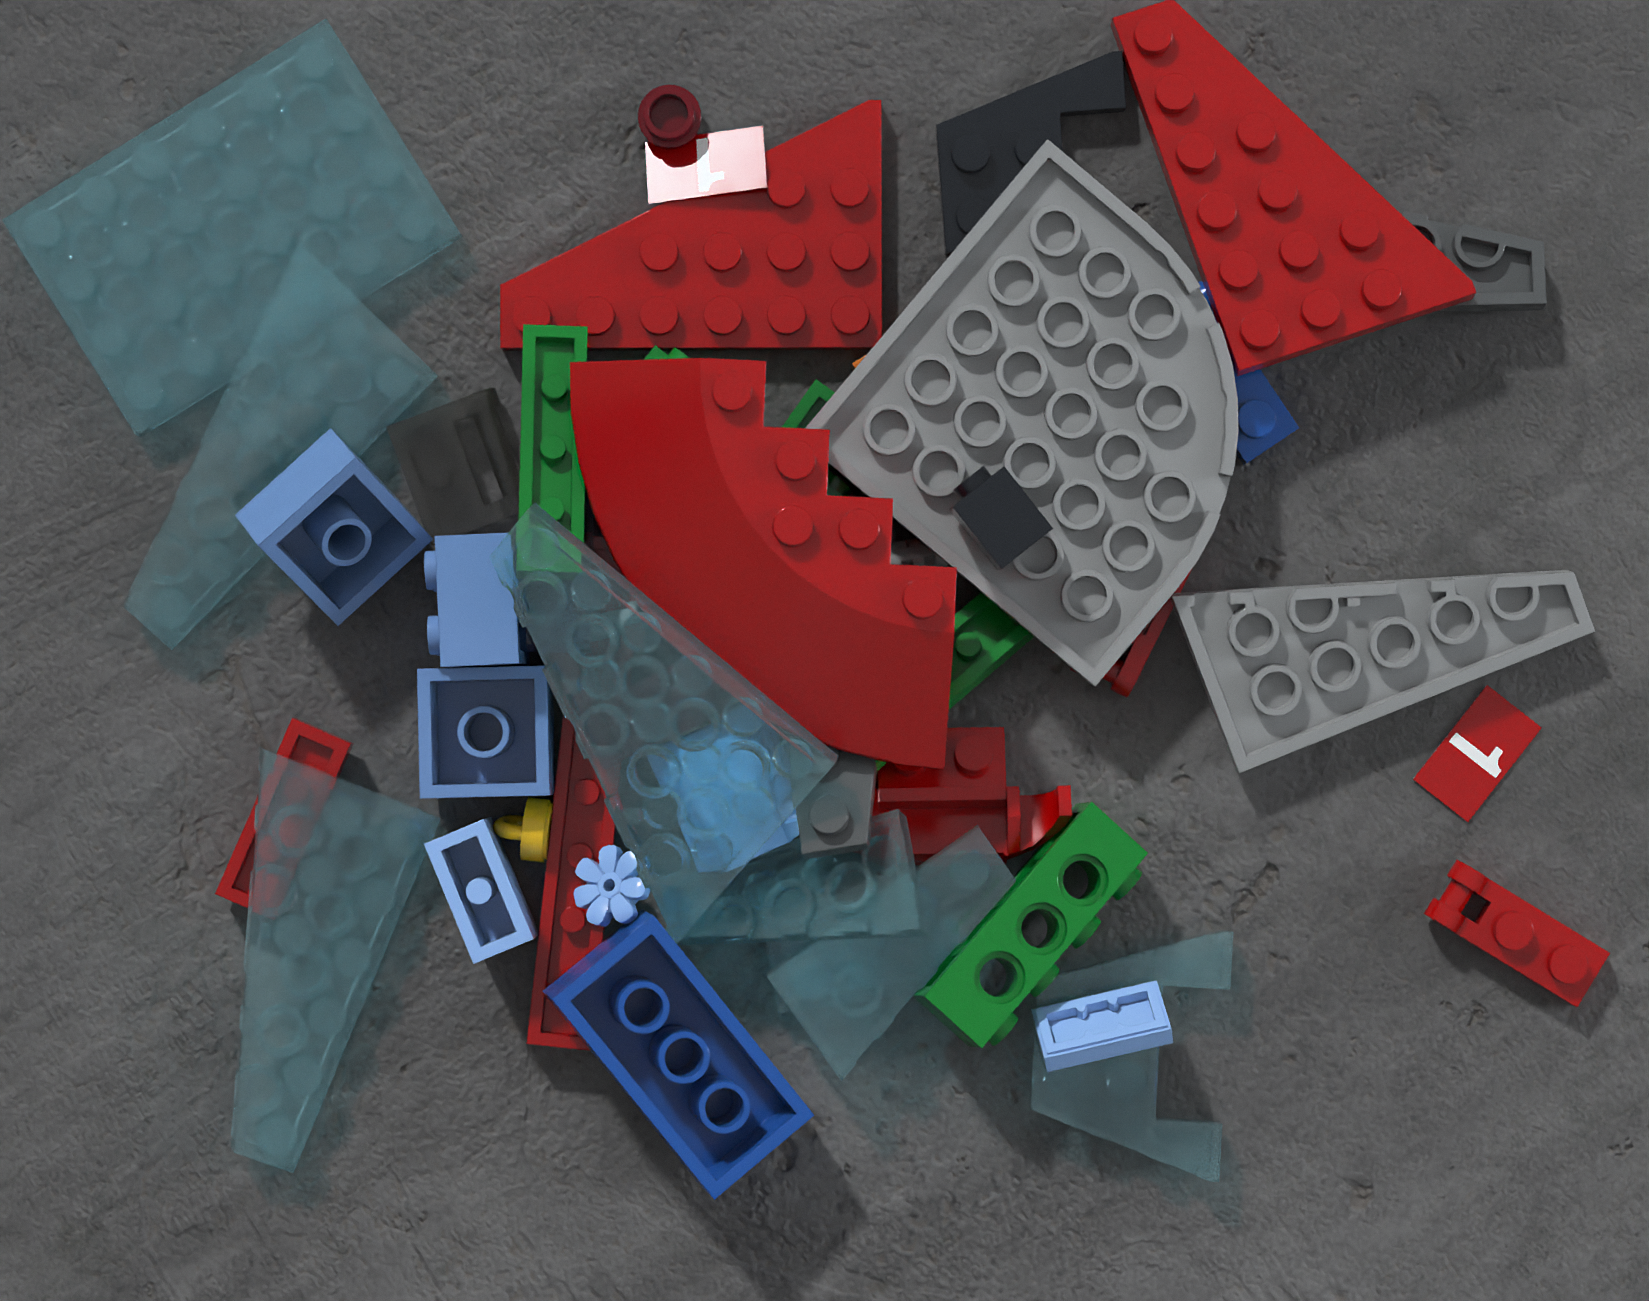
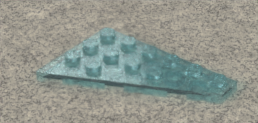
M534 503L489 558L502 586L506 587L513 597V609L522 628L527 627L545 665L542 671L564 717L573 724L576 732L575 741L584 759L589 758L605 792V805L625 847L636 858L637 873L645 889L650 888L667 924L665 930L678 943L833 767L839 756L540 506Z

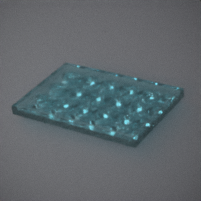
M327 19L309 28L2 220L135 435L139 437L154 430L463 237Z

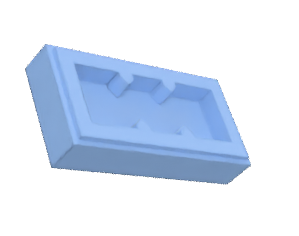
M1157 980L1031 1009L1047 1072L1173 1043L1172 1029Z

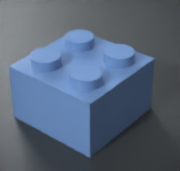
M331 428L235 514L255 543L337 626L433 540L411 512Z
M508 532L434 536L435 551H425L424 554L427 590L437 592L438 616H428L427 619L429 654L440 656V667L445 668L530 665L526 578H517L518 535Z
M552 666L417 669L420 799L547 796L554 794L555 748Z

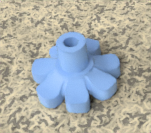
M607 845L599 851V863L589 858H582L576 867L575 873L579 878L586 881L587 885L575 888L573 895L577 907L588 909L586 913L587 921L600 927H606L613 916L616 921L622 924L633 922L638 916L635 904L639 900L647 899L651 891V883L637 877L645 866L642 857L632 851L623 854L621 848L615 845Z

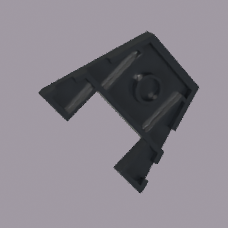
M1112 51L936 125L945 255L950 256L1047 139L1063 152L1060 117L1125 111L1126 97L1122 51Z

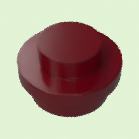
M662 85L654 88L646 94L638 109V123L642 134L651 144L662 149H677L687 145L695 138L701 126L702 115L698 101L691 92L677 85Z

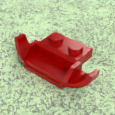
M1004 727L947 728L944 770L886 763L877 771L878 789H875L870 846L867 850L854 851L852 853L878 861L879 866L1007 864L1008 859L1030 852L1048 841L1069 822L1072 817L1071 785L1057 786L1055 790L1044 794L1020 795L1019 786H1006Z

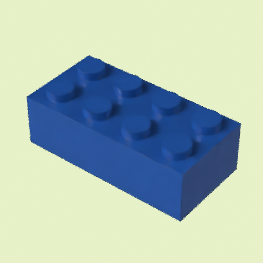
M643 909L638 912V916L633 922L623 924L543 990V993L698 1184L714 1200L814 1116L656 917Z

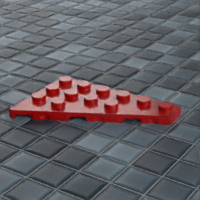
M1166 0L1112 18L1111 29L1119 51H1122L1126 71L1216 321L1220 324L1224 333L1236 376L1473 299L1477 292L1472 280L1175 0Z
M867 100L766 151L767 188L664 202L501 284V350L522 351L523 324L588 327L587 351L652 350L655 345L661 350H672L673 348L678 350H871L882 337L881 100Z

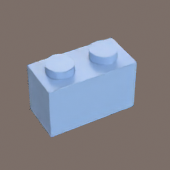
M491 817L482 819L424 844L473 964L528 942L539 935L500 837L494 832V823Z

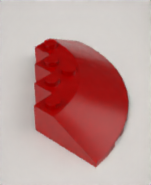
M678 358L570 362V397L573 431L578 463L593 514L617 567L639 602L670 641L711 680L748 708L803 737L844 752L890 764L944 770L954 645L957 567L891 564L893 498L827 495L830 430L764 427L766 361Z

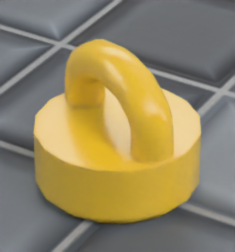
M528 797L524 816L507 815L496 819L493 829L496 835L505 839L521 841V860L545 862V859L547 860L553 809L552 800Z

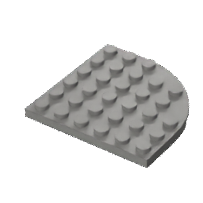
M1047 139L806 428L830 430L828 464L867 497L893 498L894 520L950 567H957V572L1087 682L1092 686H1096L1177 590L1199 560L1215 531L1221 515L1220 511L1226 498L1230 477L1233 476L1239 433L1238 396L1233 364L1220 324L1216 322L1211 308L1200 290L1201 286L1191 270L1171 245L1147 222ZM982 466H985L991 475L1005 466L1053 527L1051 531L1000 570H996L949 510L961 500L953 489Z

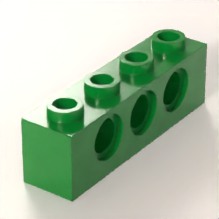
M1093 802L1075 804L1072 808V817L1057 834L1038 847L915 990L912 996L967 1046L983 1048L987 1042L992 1046L997 1045L1017 1023L1018 1016L1013 1011L1029 993L1033 997H1037L1056 978L1060 968L1054 963L1070 945L1075 949L1079 948L1097 930L1101 920L1096 914L1111 896L1116 901L1120 900L1138 882L1142 872L1137 866L1146 857L1148 852ZM1074 862L1081 865L1088 876L1086 891L1077 899L1067 893L1063 884L1065 870ZM1033 910L1039 912L1047 924L1045 939L1035 947L1025 941L1021 930L1024 918ZM996 959L1005 969L1006 981L1003 988L997 994L991 996L984 991L980 984V971L986 962Z

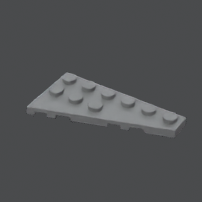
M1569 570L1173 593L1170 597L1235 770L1239 773L1595 632L1574 572Z

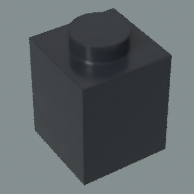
M982 466L953 489L961 500L949 510L996 570L1003 569L1053 529L1005 466L993 475L988 472L985 466Z

